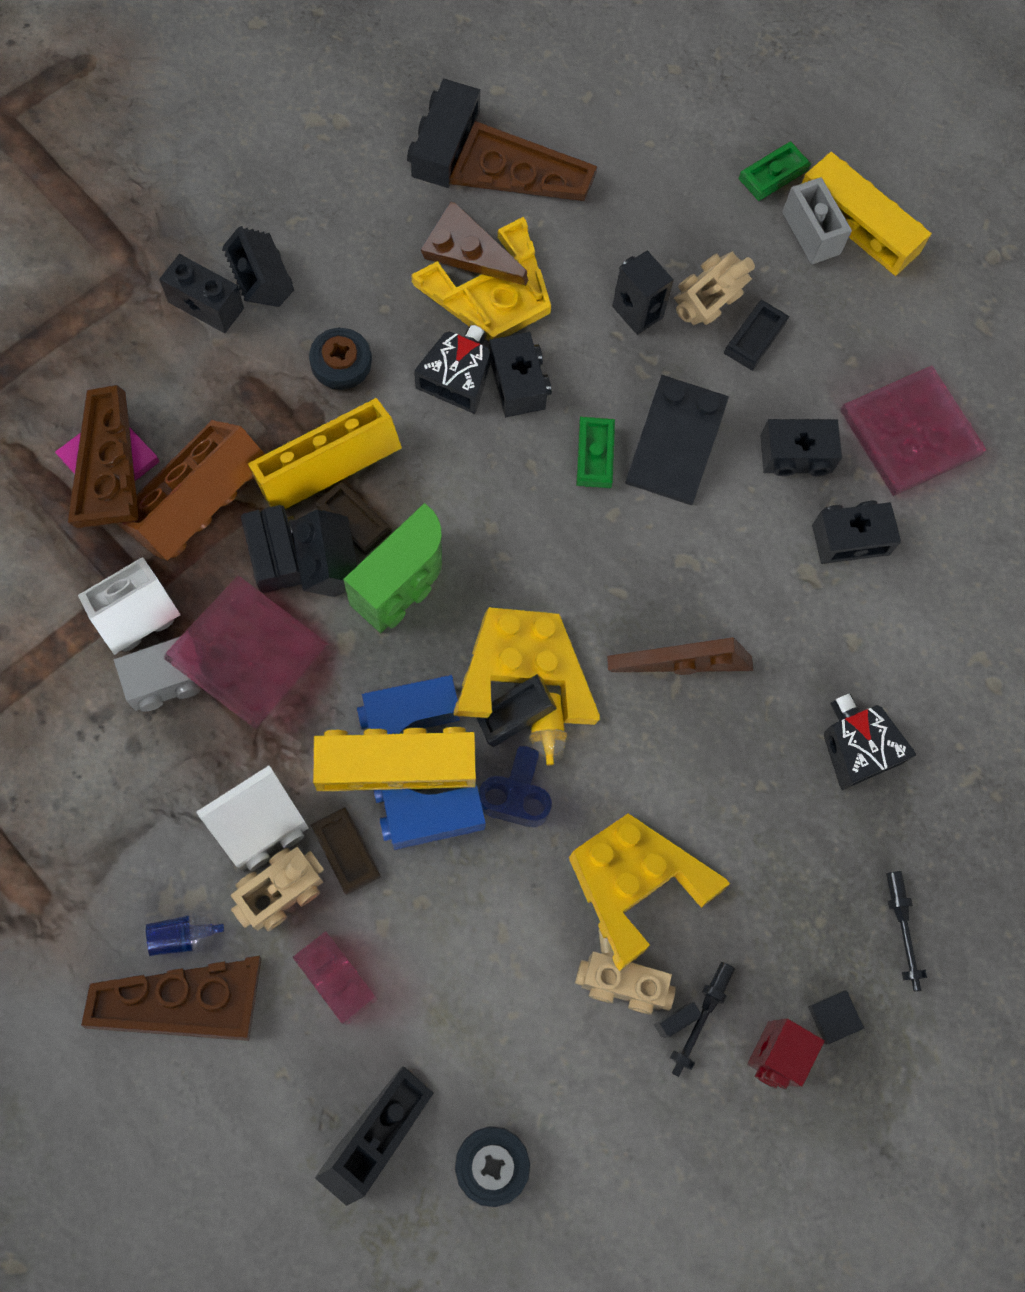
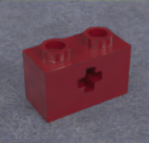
M788 1018L768 1021L747 1065L757 1070L755 1078L774 1089L780 1087L786 1090L788 1086L803 1087L825 1040Z

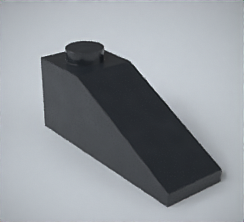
M402 1066L337 1145L315 1179L346 1206L365 1197L434 1092Z

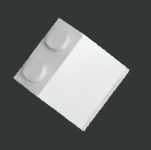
M143 557L78 595L89 619L114 655L120 651H129L135 648L143 637L153 631L158 632L168 628L174 622V619L180 616L179 611Z

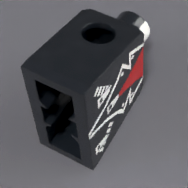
M470 325L463 337L451 331L445 332L414 371L415 389L475 414L491 363V350L483 346L487 337L486 332L475 325Z
M851 694L844 695L830 703L839 721L824 731V739L841 790H845L900 766L916 756L914 749L881 706L876 705L860 712Z

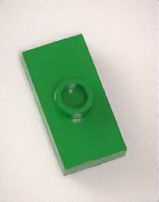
M790 141L742 170L738 179L759 202L809 171L811 163Z
M580 416L576 486L612 487L615 419Z

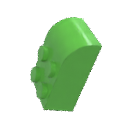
M424 503L344 578L349 605L380 634L387 627L392 629L397 626L404 618L405 610L414 601L420 603L426 598L432 589L431 585L441 571V525L437 515L428 505Z

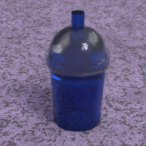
M195 912L182 917L146 924V939L149 956L191 951L199 953L200 950L205 949L212 943L214 933L224 932V924L213 925L212 920L208 916L196 914Z

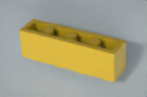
M832 151L805 174L802 183L822 177L852 230L849 238L894 276H897L922 252L932 233Z
M374 398L249 462L248 465L270 507L282 505L287 509L402 449L391 416L379 400Z
M447 727L443 729V733H427V730L424 728H407L403 730V734H387V730L367 729L364 730V735H348V732L345 730H327L324 732V736H314L313 784L317 791L475 787L474 732H466V729L463 727Z

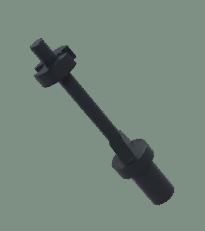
M902 871L886 873L891 896L888 906L889 909H894L897 920L900 922L909 966L908 972H902L903 981H912L914 992L922 991L919 979L927 978L926 969L917 970L908 925L909 907L913 906L912 899L907 898Z
M720 962L710 985H705L702 993L705 995L702 1004V1015L696 1021L682 1053L673 1051L670 1059L676 1062L672 1074L677 1077L680 1076L684 1067L692 1070L695 1062L691 1061L688 1057L709 1014L713 1012L718 1003L723 1004L727 997L724 992L735 968L725 962Z

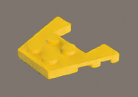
M524 217L498 229L497 238L507 252L527 270L529 281L526 286L481 274L456 287L438 261L412 274L413 285L466 325H475L483 329L487 334L486 339L488 341L510 336L551 313V303L541 269L538 268L534 245L530 241L528 225Z
M489 607L481 623L472 652L473 656L462 683V691L459 700L456 702L454 716L488 718L492 713L491 681L523 683L538 674L543 678L546 685L561 687L564 723L595 725L600 720V714L560 614Z
M629 813L573 850L569 856L588 903L592 902L600 920L598 927L603 938H607L614 952L612 959L619 971L643 954L650 946L647 940L626 917L625 912L673 877L677 879L701 908L730 885L726 878Z

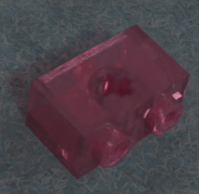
M326 931L293 956V959L342 1024L347 1025L378 1000Z

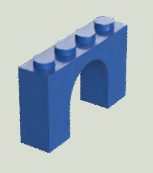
M452 675L362 694L364 706L357 707L361 730L368 728L387 730V734H403V730L407 728H428L460 721V716H454V709L458 699ZM477 785L438 794H422L411 789L374 790L376 803L384 802L387 815L386 817L379 818L384 841L392 840L394 850L485 830L486 822Z

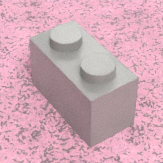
M822 177L791 187L782 213L811 265L840 255L852 230Z
M188 634L114 659L126 701L135 711L141 710L146 712L155 710L163 705V701L175 697L179 699L189 698L198 694L201 688L208 686L196 647Z

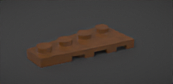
M475 121L450 176V183L452 185L585 201L597 173V166Z
M118 385L87 390L68 523L76 528L137 521L139 516L126 392Z
M259 955L247 957L242 961L230 963L223 961L208 964L206 967L188 970L181 968L169 970L164 974L146 977L139 975L90 983L81 1026L85 1029L249 1041L262 959Z

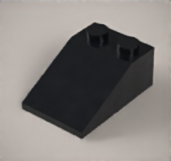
M661 375L625 484L693 505L729 396Z

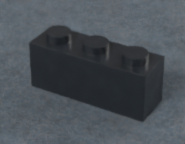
M443 78L438 91L434 90L429 101V113L427 116H422L419 123V137L416 142H411L408 149L407 161L411 162V176L413 178L449 188L451 184L450 176L480 113L481 89Z

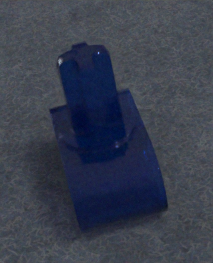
M520 746L516 751L509 778L492 776L482 783L479 796L484 814L496 819L533 828L541 826L546 822L552 808L551 797L545 789L532 785L539 758L537 750L528 746ZM500 789L506 794L507 800L501 805H492L486 800L485 795L489 790ZM529 799H536L542 803L544 811L537 816L530 815L524 810L523 803Z

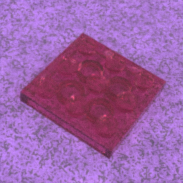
M932 365L847 402L840 410L893 496L982 456L987 450Z
M238 575L165 653L164 660L257 729L324 651L328 643Z

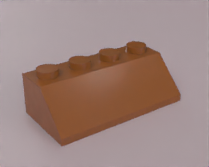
M211 420L136 495L139 520L116 524L153 555L168 561L184 551L187 546L186 542L195 532L202 531L211 523V516L220 507L228 505L237 496L236 491L246 481L254 479L248 463L265 455V453L242 426Z

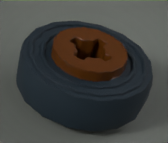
M338 327L326 330L316 337L311 344L309 362L313 375L321 384L331 389L345 390L354 388L365 380L371 369L372 354L368 342L361 334L352 329Z

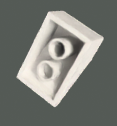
M267 766L197 811L200 819L235 866L242 872L247 868L250 871H254L262 867L271 859L270 853L281 846L284 849L294 846L304 838L303 832L309 829L270 766Z

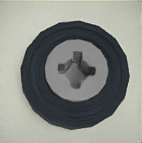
M488 1126L474 1131L464 1139L457 1152L455 1172L458 1185L469 1199L481 1206L498 1207L509 1204L522 1193L529 1180L530 1160L526 1147L517 1135L505 1128Z

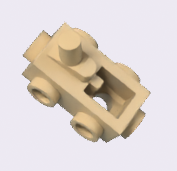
M733 251L722 257L716 253L701 264L703 272L698 277L692 274L678 285L681 292L674 299L678 303L676 311L679 317L685 322H691L693 325L701 322L707 325L718 318L722 313L719 308L725 303L729 305L744 294L742 288L752 280L748 274L755 268L751 258L747 257L740 260Z
M298 846L291 851L289 848H285L269 860L271 866L260 874L252 872L236 884L238 890L232 893L231 897L237 905L231 908V910L244 928L251 924L257 931L262 927L270 931L286 920L285 910L296 902L302 907L320 894L317 887L323 881L318 874L324 869L311 851L303 855ZM268 896L270 898L269 906L264 910H259L256 906L258 898Z
M599 929L601 954L592 952L588 961L581 960L575 984L582 985L581 988L590 990L589 997L613 1003L615 997L628 1001V1008L640 1013L651 1015L653 1009L670 1011L676 990L675 986L670 985L672 974L635 963H630L619 971L612 959L614 952L607 938H603Z

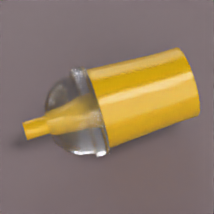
M549 692L557 709L531 724L529 740L536 753L546 756V765H554L553 756L558 755L563 750L568 739L564 728L561 695Z

